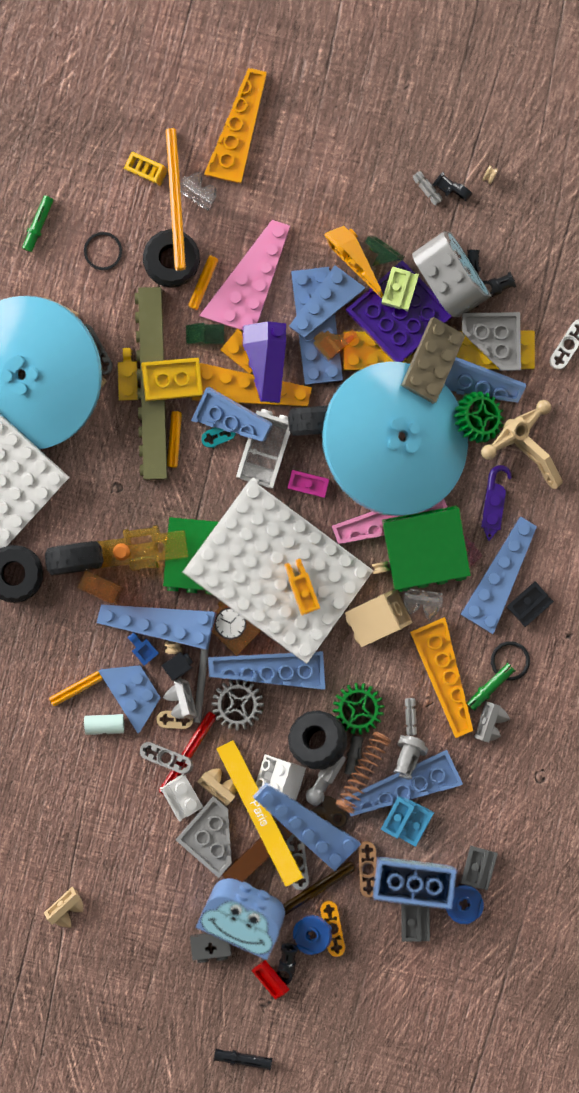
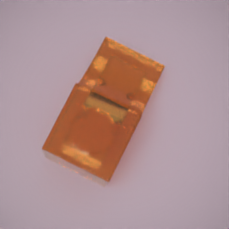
M353 329L339 335L332 334L328 330L325 333L321 331L313 338L315 340L313 346L329 362L357 338V334Z

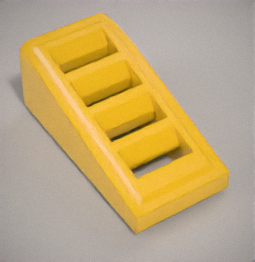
M131 152L124 167L125 170L161 186L168 172V168L135 152ZM136 159H139L136 168L133 169ZM145 162L146 164H145V166H144L142 172H140V169H141L143 163ZM152 165V166H153V167H152V170H151L150 174L147 175V173H148V171H149V169H150V166Z

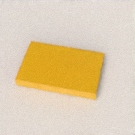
M199 357L141 363L145 401L203 396Z

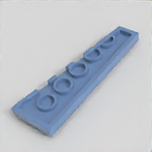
M521 516L519 517L460 615L491 634L495 632L537 526Z
M101 604L97 623L208 650L216 612Z
M323 651L315 652L307 664L292 653L208 657L209 677L320 690L325 689Z
M444 750L417 763L416 768L411 774L412 779L399 777L400 773H395L361 789L360 791L364 792V794L358 791L352 794L361 801L350 796L344 798L357 806V808L351 806L355 812L349 814L354 816L390 806L395 803L398 796L410 800L461 786L463 783L448 751Z
M267 782L253 795L258 803L334 871L361 845L357 839L338 829L329 821L319 817L316 813L308 810L294 799L289 798Z

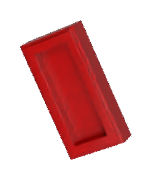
M266 960L251 970L275 1000L290 990Z

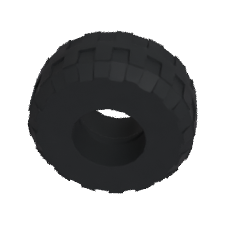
M172 229L158 232L145 245L143 252L144 268L148 276L157 284L168 288H176L187 284L196 275L200 265V253L195 241L183 232L185 270L177 271L175 268H165L160 263L162 253L167 249L174 248Z
M328 406L292 408L288 414L289 431L293 436L323 434V425Z
M97 541L47 548L45 553L46 568L51 575L95 570L101 568L104 563L102 547Z
M10 545L1 548L0 599L6 602L18 603L33 597L40 589L44 577L40 559L33 551L23 546ZM13 562L22 564L26 572L23 582L16 586L9 585L4 578L6 566Z
M320 710L306 712L298 717L290 728L288 735L289 749L293 757L303 766L315 770L326 769L335 765L342 758L347 747V734L342 723L332 714ZM318 731H325L326 740L322 747L314 750L310 749L309 741L311 736Z

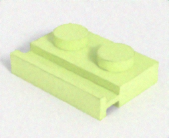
M392 266L381 304L404 309L408 312L419 274H413L410 271Z

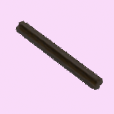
M346 863L282 904L285 909V915L354 872L356 868L353 863Z

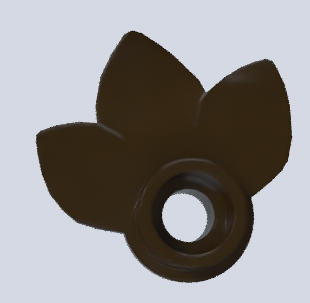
M325 796L322 802L323 806L316 807L311 811L324 820L329 821L335 827L342 828L348 820L346 812L335 804L337 803L336 799ZM336 815H340L342 817L340 822H336L334 820V817Z

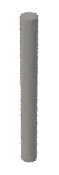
M209 646L208 650L201 648L195 700L197 718L193 719V722L201 723Z

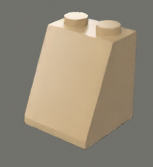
M395 589L345 612L346 621L352 627L354 638L361 647L413 623L398 590Z

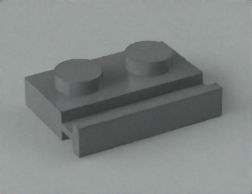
M470 845L460 883L488 891L498 853Z
M401 903L402 942L430 941V906Z

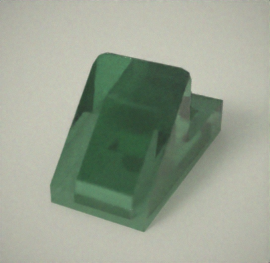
M368 236L365 241L369 245V249L378 254L372 266H381L401 261L405 258V256L376 236Z
M205 323L186 325V345L224 344V324L205 325Z

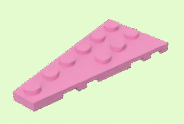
M272 220L199 316L243 331L244 325L258 323L290 226Z

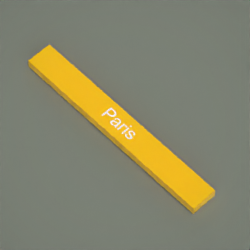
M232 740L217 748L285 886L287 887L303 879L304 877L272 814L253 797L259 789L235 741Z

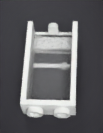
M261 409V412L256 411V414L273 423V426L263 442L248 438L236 478L245 481L252 479L258 485L273 489L290 436L288 417L284 415L279 417L272 416L273 412Z

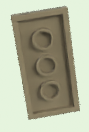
M435 317L430 318L401 386L433 404L436 403L465 335Z

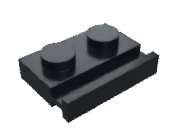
M534 581L506 607L526 627L554 601Z

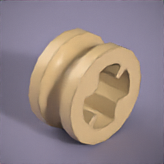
M489 165L482 181L487 180L488 184L491 185L498 169H492V166Z
M388 561L372 564V567L375 569L373 574L390 571V568L387 567Z
M166 641L165 646L167 648L165 652L167 654L180 653L183 651L182 647H180L182 644Z

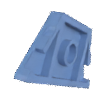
M141 665L99 670L100 675L136 732H141L161 699Z

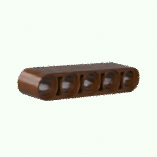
M277 821L276 824L286 841L293 833L281 822ZM261 837L222 874L225 879L231 878L243 882L270 856Z

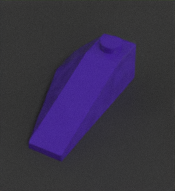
M268 321L244 325L243 348L247 352L249 367L252 368L254 374V382L260 401L280 403L286 349V323Z

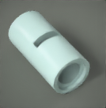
M124 715L84 716L85 735L124 733Z

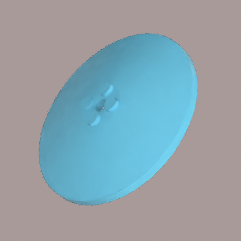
M17 296L0 300V414L38 449L55 446L77 433L88 421L96 407L102 382V368L97 346L83 322L59 303L36 296ZM20 369H23L26 372V377L24 380H21L18 377V371Z
M404 362L374 364L350 376L333 395L323 425L324 453L336 482L350 498L371 511L391 516H404L422 512L443 500L458 482L463 472L468 452V437H463V431L458 432L460 426L455 425L458 419L453 417L458 413L455 408L459 406L455 396L444 384L437 402L433 404L402 387L401 384L410 366L409 363ZM400 431L406 435L404 442L398 438Z

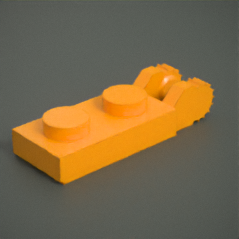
M301 559L296 560V566L301 574L298 576H294L292 566L289 563L284 564L301 615L320 609L308 572L306 573Z

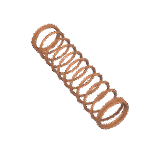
M374 731L372 733L375 738L369 739V743L372 746H365L369 753L363 752L362 756L364 759L358 760L361 765L355 766V770L358 773H351L355 780H347L351 787L345 786L344 790L348 794H340L345 801L337 800V803H335L339 808L353 814L355 812L351 806L355 808L357 806L346 800L342 795L350 796L358 801L361 800L352 795L346 788L364 794V792L354 787L349 781L368 787L356 779L353 774L371 780L356 768L365 769L375 774L374 771L365 767L360 761L379 767L368 760L363 754L382 760V758L370 752L367 747L385 753V751L372 744L371 741L382 743L387 747L392 742L391 739L379 732Z

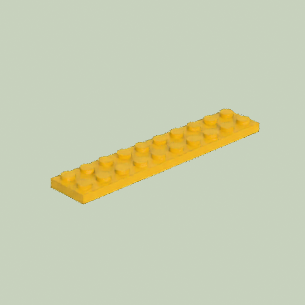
M365 331L343 332L344 370H361L382 362H394ZM520 331L521 369H535V331ZM465 336L456 357L489 370H500ZM416 351L403 362L411 364Z

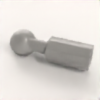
M342 756L332 767L320 770L316 783L306 793L308 803L317 806L324 801V793L329 784L333 783L346 760L345 757Z

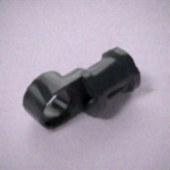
M444 172L433 183V186L440 188L447 197L451 192H454L461 199L467 201L472 195L468 188L460 183L452 182L445 176Z
M511 271L498 279L493 278L483 281L484 285L488 284L491 286V297L501 294L503 290L517 287Z
M292 943L281 945L282 958L279 959L276 972L286 985L292 981L295 974V954L298 952V947ZM285 971L290 977L283 978L280 972Z

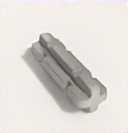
M421 171L417 172L413 176V180L419 183V187L428 198H431L430 201L434 205L439 204L442 201L441 195L436 193V189L428 179H425Z
M406 698V734L412 736L417 734V727H415L416 709H414L416 702L415 698Z

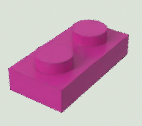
M292 470L288 489L325 498L329 479Z

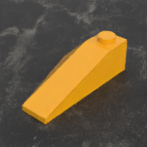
M345 226L326 232L324 236L329 247L382 298L383 292L357 240L358 235L351 228L348 230Z

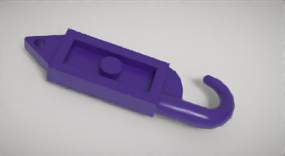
M504 465L493 467L488 477L481 528H483L488 541L501 529L506 495L505 488L495 483L496 475L499 471H504L507 473L509 480L512 478L510 469Z

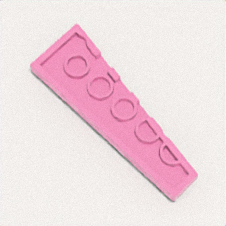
M443 499L433 507L422 512L446 508V502ZM372 511L333 525L332 529L338 544L384 536L382 519L398 516L384 515Z

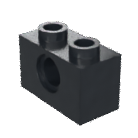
M180 652L161 666L170 679L174 681L192 669L191 664L194 662L188 653L183 654V652Z

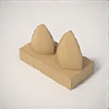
M220 768L205 772L197 782L227 806L235 798L234 795L237 791L232 779L220 784L222 777Z
M71 887L44 912L47 920L52 925L55 923L61 927L70 928L71 919L67 911L83 912V902L78 891Z

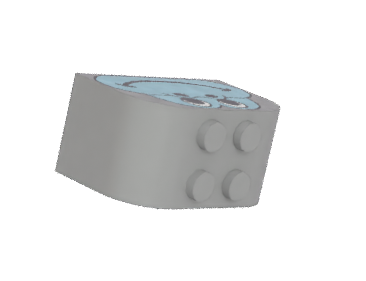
M443 231L412 253L417 267L441 305L452 317H462V313H468L491 297V294L452 232Z

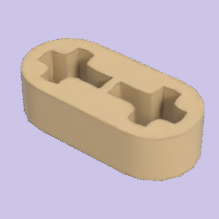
M162 711L157 715V723L163 728L187 729L193 724V719L187 722L186 726L182 722H176V718L171 715L172 711ZM167 714V717L174 718V721H168L167 725H164L163 721H160V717Z

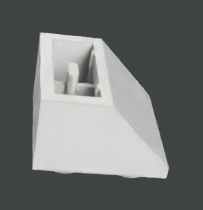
M265 754L256 785L260 789L267 782L296 801L306 768Z

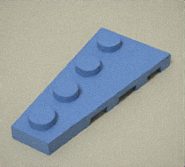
M334 265L289 327L303 338L307 337L355 296L365 290V287Z
M458 357L455 358L445 381V385L450 391H455L456 394L464 395L465 393L482 391L483 394L489 393V397H495L496 400L517 403L526 388V383Z
M211 387L205 389L191 421L196 423L200 422L210 427L238 433L241 436L262 442L266 440L273 426V423Z

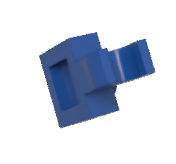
M134 632L128 636L129 640L136 647L132 652L144 666L159 654L148 639L142 642Z

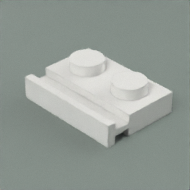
M185 774L160 787L179 822L203 808Z

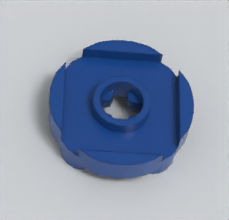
M459 885L454 887L452 909L446 908V911L455 922L469 924L481 916L484 909V901L481 894L474 887ZM463 899H467V903H470V906L466 907L465 910L459 905V902H462Z
M309 915L296 923L293 929V939H295L296 946L301 952L315 955L323 952L330 945L332 928L323 918ZM314 931L316 938L311 940L308 932Z

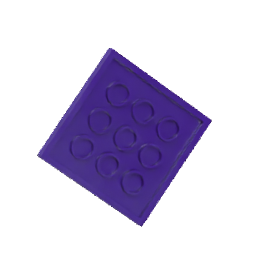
M403 260L395 266L415 274ZM391 270L378 281L383 295ZM419 277L408 312L404 309L381 304L383 297L380 298L371 288L346 309V312L394 362H403L417 350L430 318L435 317L445 324L453 318L441 305L434 292Z

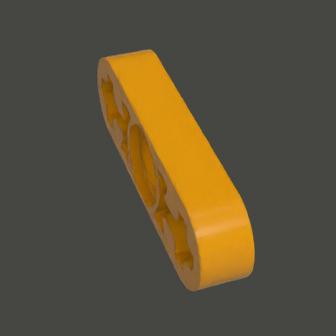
M328 900L322 903L320 912L321 917L325 920V918L329 919L328 913L323 911V909H326V905L330 904V907L335 909L331 913L332 918L336 916L337 920L331 919L327 923H335L338 926V931L332 934V938L340 935L341 939L337 938V943L342 945V948L339 949L338 953H335V950H331V947L334 946L332 939L328 946V952L334 957H339L345 952L337 905L333 901Z

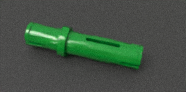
M43 196L34 220L26 231L28 233L22 249L32 253L38 237L40 238L42 235L40 232L54 199Z
M507 662L485 685L479 687L476 694L466 703L475 711L516 670Z

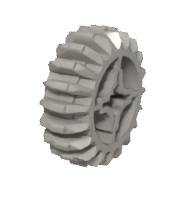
M230 679V686L227 687L225 683H222L224 690L216 689L220 696L213 695L214 699H218V702H212V706H218V709H214L213 713H220L216 720L223 718L222 726L229 722L228 729L232 728V724H236L235 729L239 730V724H242L245 730L247 729L246 722L253 726L254 724L251 719L259 720L255 714H262V711L258 710L257 707H262L264 704L258 703L257 700L263 697L262 695L256 697L255 694L259 692V689L257 688L252 691L253 683L247 687V681H243V685H241L240 680H236V684L233 685V681ZM241 688L246 690L248 694L239 698L235 696L231 689ZM226 693L231 700V704L223 711L222 699ZM231 696L234 699H238V701L239 699L242 701L246 698L241 704L243 712L234 708L229 710L234 705V700ZM253 698L254 708L252 713L248 715L244 705ZM237 711L244 719L233 720L227 717V715Z

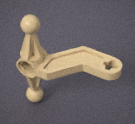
M541 400L537 403L536 409L517 416L515 419L507 420L503 426V431L494 443L484 446L481 454L485 459L491 460L496 456L497 450L515 443L521 451L538 465L547 484L553 489H557L563 481L550 455L528 436L530 428L541 414L546 415L551 411L550 402Z

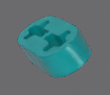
M215 427L204 432L201 440L205 447L213 448L232 440L236 433L231 432L230 437L227 435L220 436L219 434L224 432V430ZM206 435H218V438H215L213 444L205 442L207 439Z

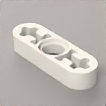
M579 320L572 323L550 357V365L554 369L560 370L564 368L578 348L579 341L574 336L569 335V333L571 332L572 335L575 333L576 327L574 326H579ZM570 339L574 342L572 350H567L564 347L565 340ZM560 348L564 353L569 354V356L567 357V355L565 354L562 358V362L564 363L556 365V360L554 359V357L558 358L561 355L562 352L558 351Z

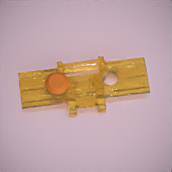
M153 525L152 528L136 530L124 529V538L97 541L101 545L104 563L101 568L129 565L132 571H139L143 568L155 569L160 568V563L157 561L188 557L185 530L160 533L158 525ZM152 536V542L131 544V538ZM159 542H162L165 546L164 551L161 553L158 551Z

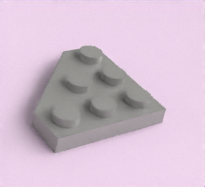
M520 312L462 313V333L501 371L521 370Z
M213 796L176 838V841L218 878L232 864L228 808Z

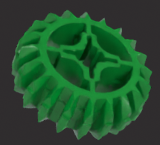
M482 391L477 393L471 392L469 395L463 396V399L458 402L459 406L455 408L458 413L453 416L458 419L455 422V425L460 426L458 432L463 431V437L469 436V441H475L476 443H485L494 439L501 432L500 428L504 426L500 422L505 418L500 415L504 411L502 409L499 410L498 406L500 403H495V397L490 398L489 393L483 394ZM472 403H474L472 412L469 413V408L472 405ZM490 421L488 429L484 431L486 422Z
M354 683L355 689L347 685L348 692L342 688L340 691L344 695L342 697L338 694L336 695L340 702H333V705L338 706V709L332 710L333 713L339 712V715L335 717L337 719L341 718L342 725L346 724V732L349 727L352 728L351 734H355V729H359V735H362V728H365L366 732L369 733L368 726L371 725L375 729L376 725L373 722L381 723L377 715L384 716L383 712H378L379 709L384 708V705H378V702L383 700L382 697L375 698L379 693L378 691H375L373 694L370 693L373 689L372 686L365 690V683H362L361 689L358 688V683ZM353 693H364L357 702L347 699ZM368 697L374 703V714L365 708ZM363 701L361 708L367 714L363 712L360 714L359 712V714H356L354 716L355 709L353 708V706L350 705V703L353 705H358V703L361 704V702ZM343 703L352 710L348 721L342 712ZM360 715L370 719L361 725L353 724Z

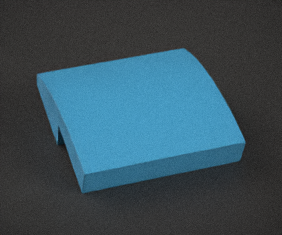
M398 796L381 830L396 839L401 838L416 847L434 812L411 800Z

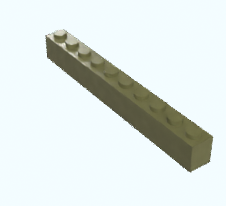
M143 287L138 288V293H135V304H139V312H135L136 323H139V331H136V342H140V350H136L137 361H140V369H137V381L141 380V388L137 389L138 400H141V407H138V419H142V426H139V438H142L143 445H139V456L143 457V464H140V476H143L144 480H168L165 400L145 401L141 367L142 362L164 361L162 288Z

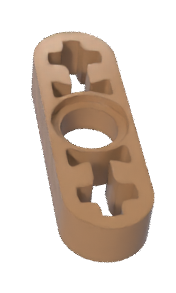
M363 841L358 847L360 891L363 896L370 898L373 897V890H371L370 894L363 890V887H367V880L362 881V877H374V880H370L371 886L374 887L377 865L376 848L372 842ZM368 844L369 848H373V850L369 852V858L373 857L374 860H365L362 862V858L366 859V854L361 850L362 848H365V845ZM365 864H371L374 868L373 872L369 875L364 874L362 871Z

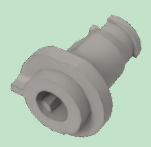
M401 735L398 746L402 750L397 760V767L393 773H400L399 777L404 779H412L411 774L416 768L419 757L425 756L428 748L422 740L416 737Z

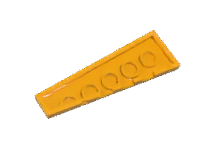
M248 68L205 170V176L238 184L242 183L267 72Z
M200 363L203 393L207 387H211L236 403L308 407L312 387L282 381L280 403L261 402L253 374ZM202 396L192 397V400L200 401Z
M445 617L411 631L410 634L455 738L473 731L447 622Z

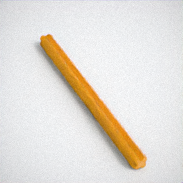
M168 128L166 130L174 262L175 270L183 271L185 270L177 133L175 128Z

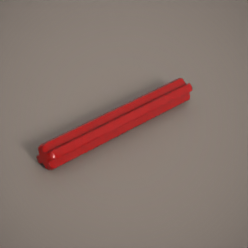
M212 712L206 714L181 755L192 758L216 720L217 716ZM186 760L184 762L177 761L175 763L177 765H180L182 769L187 766ZM171 770L161 787L179 777L181 773Z

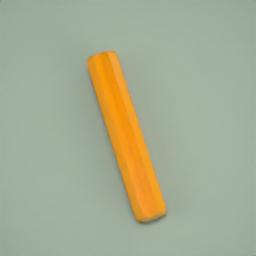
M211 255L208 256L188 304L190 308L198 310L217 265L218 258Z
M180 411L171 412L167 466L176 468L178 465L182 419Z
M95 672L49 698L53 706H57L102 681L103 678L99 672Z

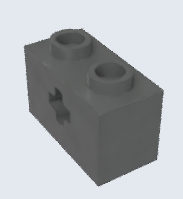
M209 933L190 936L192 959L197 960V963L208 962L209 958H216L217 961L227 960L228 956L232 954L231 943ZM209 943L216 946L213 952H210L208 948L206 949Z

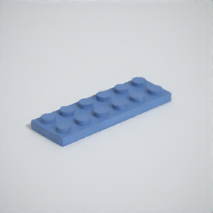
M329 267L291 271L296 316L330 272ZM334 314L307 337L303 338L299 335L305 385L343 381Z

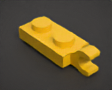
M123 348V362H118L119 401L138 400L137 361H131V348Z

